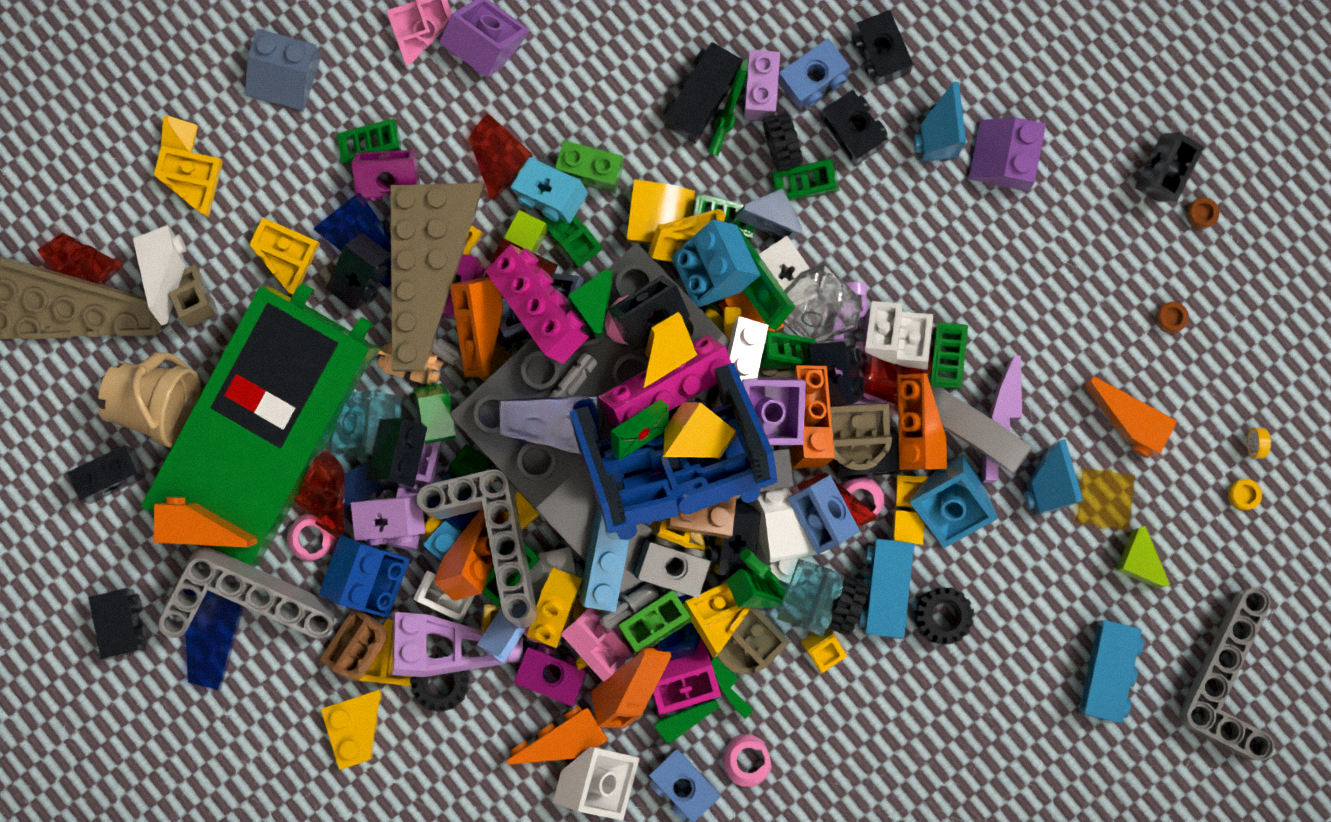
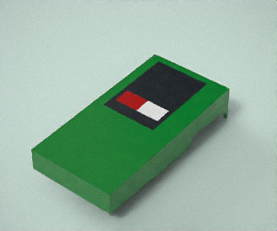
M304 283L297 287L292 298L270 286L260 285L140 506L154 514V504L166 502V497L172 496L186 497L185 503L199 504L257 538V544L250 547L209 546L252 567H257L336 430L341 412L369 363L382 349L368 343L365 339L368 330L374 325V323L360 317L352 331L308 307L306 305L307 299L315 290Z

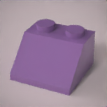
M474 0L451 15L439 43L447 48L452 55L461 58L472 66L474 71L488 78L505 65L527 37L530 29L491 1Z
M1016 117L980 120L968 179L1028 192L1035 183L1046 123Z
M794 377L742 379V383L770 445H803L806 381Z

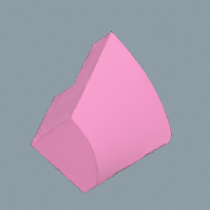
M415 0L414 2L386 10L405 66L411 65L445 30L452 15L448 0Z
M588 608L561 635L604 682L614 674L625 660L634 654V651L621 633L619 625L607 631L599 622L598 616L601 613L593 608Z

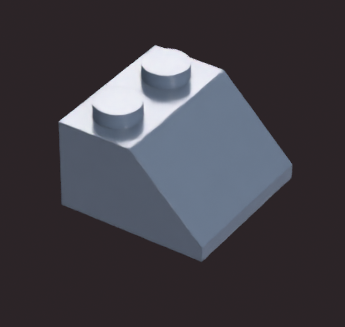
M257 28L247 57L245 95L304 112L322 57L317 46L309 42Z

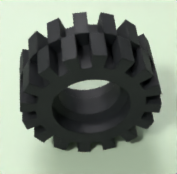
M784 112L764 118V134L776 170L781 172L803 165L800 142L798 141V135L789 113Z
M841 573L837 577V581L834 582L833 589L829 592V598L826 599V607L822 613V626L846 636L850 635L851 631L855 628V624L858 623L859 615L863 612L862 607L866 603L865 597L868 594L867 582Z
M939 587L925 593L916 605L917 609L914 611L916 627L920 629V634L932 643L945 645L958 642L968 635L970 627L973 626L974 620H972V616L974 615V609H971L970 606L972 603L964 597V593L956 591L955 588ZM939 604H948L955 610L956 620L949 628L938 627L932 619V612Z
M433 654V655H430L429 657H430V658H433V659H436V658L448 657V656H450V655H447V654H435V655H434V654ZM467 670L449 673L452 678V687L444 695H436L429 689L428 680L430 676H413L410 679V683H412L411 692L415 695V700L428 710L440 712L453 709L463 702L466 693L469 691L470 677L467 674Z

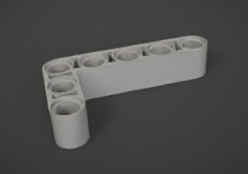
M487 470L422 487L417 495V504L432 519H444L483 509L503 615L515 627L527 628L531 626L536 620L537 608L514 488L509 479L499 470ZM497 481L503 482V487L498 493H490V487L493 483ZM472 489V494L467 500L459 501V495L463 490ZM441 496V501L437 507L428 508L431 498ZM509 512L508 520L505 523H495L499 513ZM514 542L515 548L513 552L508 555H502L501 549L504 544ZM513 573H520L521 579L519 583L515 586H507L508 577ZM519 604H526V613L520 618H514V608Z
M203 546L195 549L191 554L159 620V629L165 636L178 638L184 635L207 590L306 635L314 638H324L332 631L335 608L323 598L213 548ZM204 562L210 568L200 569L195 563ZM229 575L235 576L239 579V582H229L225 577ZM182 589H192L196 595H186ZM264 589L269 595L260 596L254 590ZM284 603H295L298 608L289 609L284 606ZM170 615H177V616H179L183 621H180V622L173 621V620L170 619L169 616H170ZM320 615L325 617L327 621L317 622L313 617Z
M1256 587L1242 589L1234 596L1185 698L1179 717L1181 723L1187 729L1246 759L1261 761L1268 759L1273 754L1274 742L1267 733L1221 710L1270 607L1271 602L1267 592ZM1249 594H1252L1257 599V607L1254 611L1250 610L1246 605V598ZM1236 622H1239L1244 628V634L1240 639H1237L1232 631L1233 625ZM1223 650L1229 653L1231 659L1230 664L1226 668L1219 662V654ZM1209 679H1213L1217 684V691L1213 696L1207 694L1205 690V684ZM1196 707L1202 710L1204 716L1202 722L1198 725L1193 722L1191 717L1192 711ZM1225 722H1228L1232 727V734L1228 739H1224L1220 732L1221 726ZM1254 737H1257L1261 743L1260 751L1256 754H1253L1249 747L1250 741Z

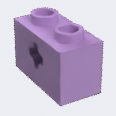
M749 51L744 120L763 121L764 118L776 114L780 52Z
M417 496L374 499L351 503L354 540H367L368 545L386 544V538H394V543H406L414 541L413 535L425 533L424 514L417 504Z

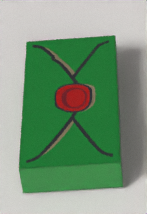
M660 399L612 429V455L620 461L662 434L669 423V405Z

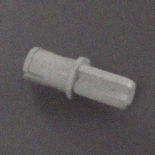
M646 582L628 596L622 595L620 597L621 601L617 603L616 612L604 611L598 616L599 622L607 631L612 630L655 600H658V591L652 583Z

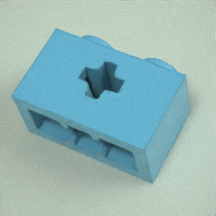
M529 157L511 186V189L518 197L517 202L529 210H533L535 207L541 210L542 214L554 222H558L560 219L569 224L588 195L587 190L579 179Z

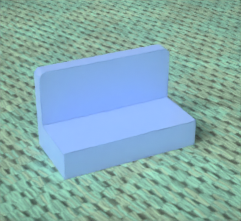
M519 604L514 608V618H520L526 613V604ZM500 608L477 646L495 660L504 664L526 628L515 627L504 617L502 608Z

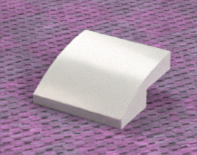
M872 301L865 352L887 362L928 370L933 314L902 312L903 304Z

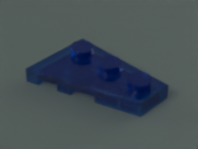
M361 193L354 195L313 228V230L341 252L347 243L363 233L391 254V236ZM391 257L386 266L389 268V271L380 282L386 288L391 286Z
M597 395L499 400L500 432L502 435L520 440L544 444L569 453L581 454L576 442L569 411L588 406L600 442Z
M183 589L186 595H196L192 589ZM207 590L185 632L188 683L221 690L244 606Z

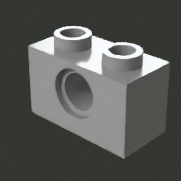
M656 536L654 541L645 539L634 576L639 580L699 598L711 562L706 557H703L704 551L686 547L685 550L673 547L674 542ZM672 557H678L680 559L679 569L676 572L668 573L665 568L666 562Z

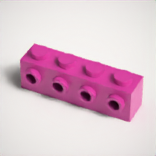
M510 244L485 271L544 355L564 364L589 338L582 327L584 321L574 311L569 310L567 307L568 299L560 291L553 288L551 284L554 281L551 276L537 266L538 258L527 248L521 250Z
M706 335L693 343L697 353L696 357L644 388L646 369L600 395L599 399L609 423L616 428L660 399L669 405L670 411L681 405L682 402H686L716 385L715 368L732 363L726 347L710 335Z

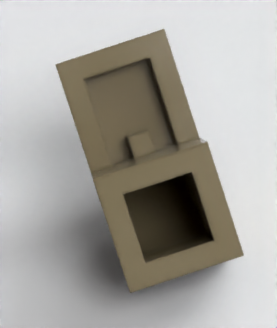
M194 264L184 269L179 287L169 292V295L180 320L188 328H191L218 315V310L214 299L207 290L198 267Z

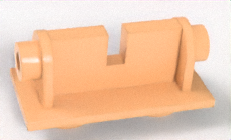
M392 342L384 345L378 354L385 355V357L380 356L377 367L381 368L384 373L404 378L406 371L394 372L392 370ZM431 352L426 370L411 371L409 380L428 386L432 383L437 385L440 373L436 372V370L438 371L445 364V361L438 359V356Z

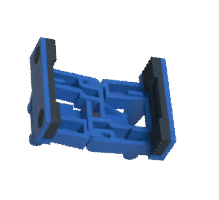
M734 363L715 368L722 406L710 410L737 432L719 460L701 457H663V432L619 461L612 455L611 439L599 442L589 407L586 406L569 411L576 442L608 533L617 532L620 539L628 540L636 535V525L645 523L650 525L655 521L661 522L663 519L679 516L678 511L684 514H691L709 506L717 505L721 501L727 502L731 497L739 494L743 502L750 503L759 498L761 488L778 482L774 452ZM648 468L653 469L652 471L624 479V473ZM680 468L679 471L673 473L672 469ZM663 471L661 474L654 475L656 472Z

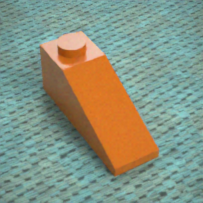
M480 277L450 284L464 376L488 377L503 311L502 294L490 277Z
M1095 376L1087 380L1085 384L1086 389L1125 443L1133 446L1131 450L1144 458H1149V456L1155 457L1161 454L1177 420Z
M166 497V502L154 504L153 543L250 547L257 544L255 536L197 503H185L186 497Z

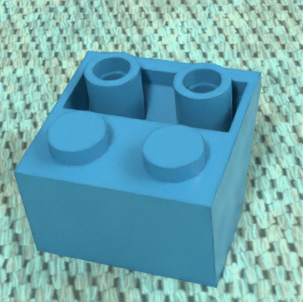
M714 219L671 256L690 299L698 307L739 294L760 276L737 225Z

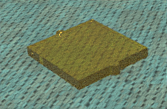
M1084 468L1080 488L1083 501L1079 502L1077 523L1096 525L1102 530L1106 527L1129 530L1135 475L1113 473L1111 469L1099 471Z

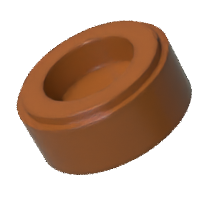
M1197 198L1187 208V221L1196 229H1208L1217 222L1220 213L1219 207L1210 198Z
M1167 302L1158 309L1155 320L1160 330L1168 334H1174L1186 327L1189 321V314L1181 303Z

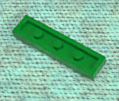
M737 225L760 273V276L747 286L743 292L765 324L769 325L768 328L777 330L796 307Z

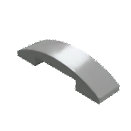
M931 386L943 428L986 454V457L992 462L1014 474L1030 452L1031 447L980 411L954 396Z

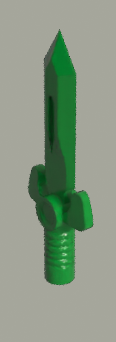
M748 57L737 70L724 110L720 109L714 120L715 131L707 151L710 154L719 156L726 133L733 129L735 115L732 113L748 73Z
M750 549L743 550L740 558L752 569V573L757 578L763 581L766 580L774 591L790 606L798 607L795 597L779 583V579L771 572L772 569L761 562Z

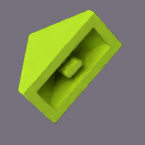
M1146 526L1132 530L1116 571L1154 588L1170 585Z

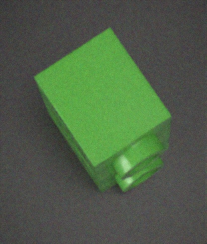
M563 140L555 169L579 179L584 186L616 194L624 161L622 155Z
M674 590L621 623L619 629L637 655L642 649L653 647L690 623L691 616Z

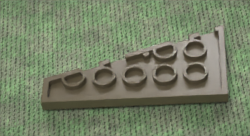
M484 183L391 185L392 370L394 372L426 370L437 336L436 332L447 305L446 301L450 292V284L454 283L467 243L469 230L476 215L480 196H482L485 188Z
M0 256V340L13 338H70L71 336L98 337L100 335L134 336L156 335L159 333L161 324L149 310L146 297Z

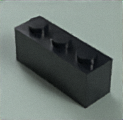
M713 42L710 43L707 50L702 48L694 61L696 68L691 75L686 73L679 84L680 94L676 100L671 98L663 110L662 115L665 116L664 127L696 145L732 87L737 70L743 63V59Z

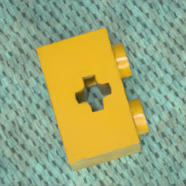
M554 567L552 568L536 607V620L530 626L527 637L557 648L562 638L561 633L567 627L583 580L582 578Z

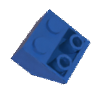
M340 535L319 595L341 606L389 618L410 558L375 545H368L367 542L361 540H354V538Z

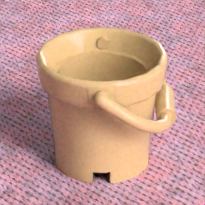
M156 352L139 365L118 361L117 363L120 367L111 366L107 370L100 386L98 399L106 400L105 409L98 408L101 419L146 434L151 437L153 442L172 448L201 395V381L197 372L188 368L184 361L176 355L167 352ZM164 360L171 361L176 365L170 369L157 367Z

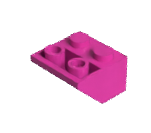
M700 635L656 648V651L671 653V658L653 692L660 715L721 696L706 645Z

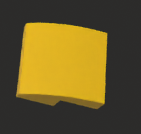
M634 179L627 242L651 245L657 225L692 216L695 191L663 183Z

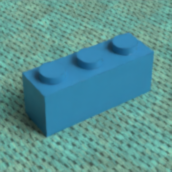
M596 506L578 601L587 608L616 612L630 539H620L617 532L608 533L599 506Z
M875 539L873 546H867L866 564L871 565L870 576L864 577L863 580L868 584L866 609L862 608L863 612L859 615V627H864V635L904 639L914 543Z
M1107 620L1098 621L1078 714L1115 723H1123V718L1128 717L1131 709V699H1128L1130 686L1134 687L1138 675V669L1134 668L1136 656L1141 655L1144 647V637H1141L1142 629Z

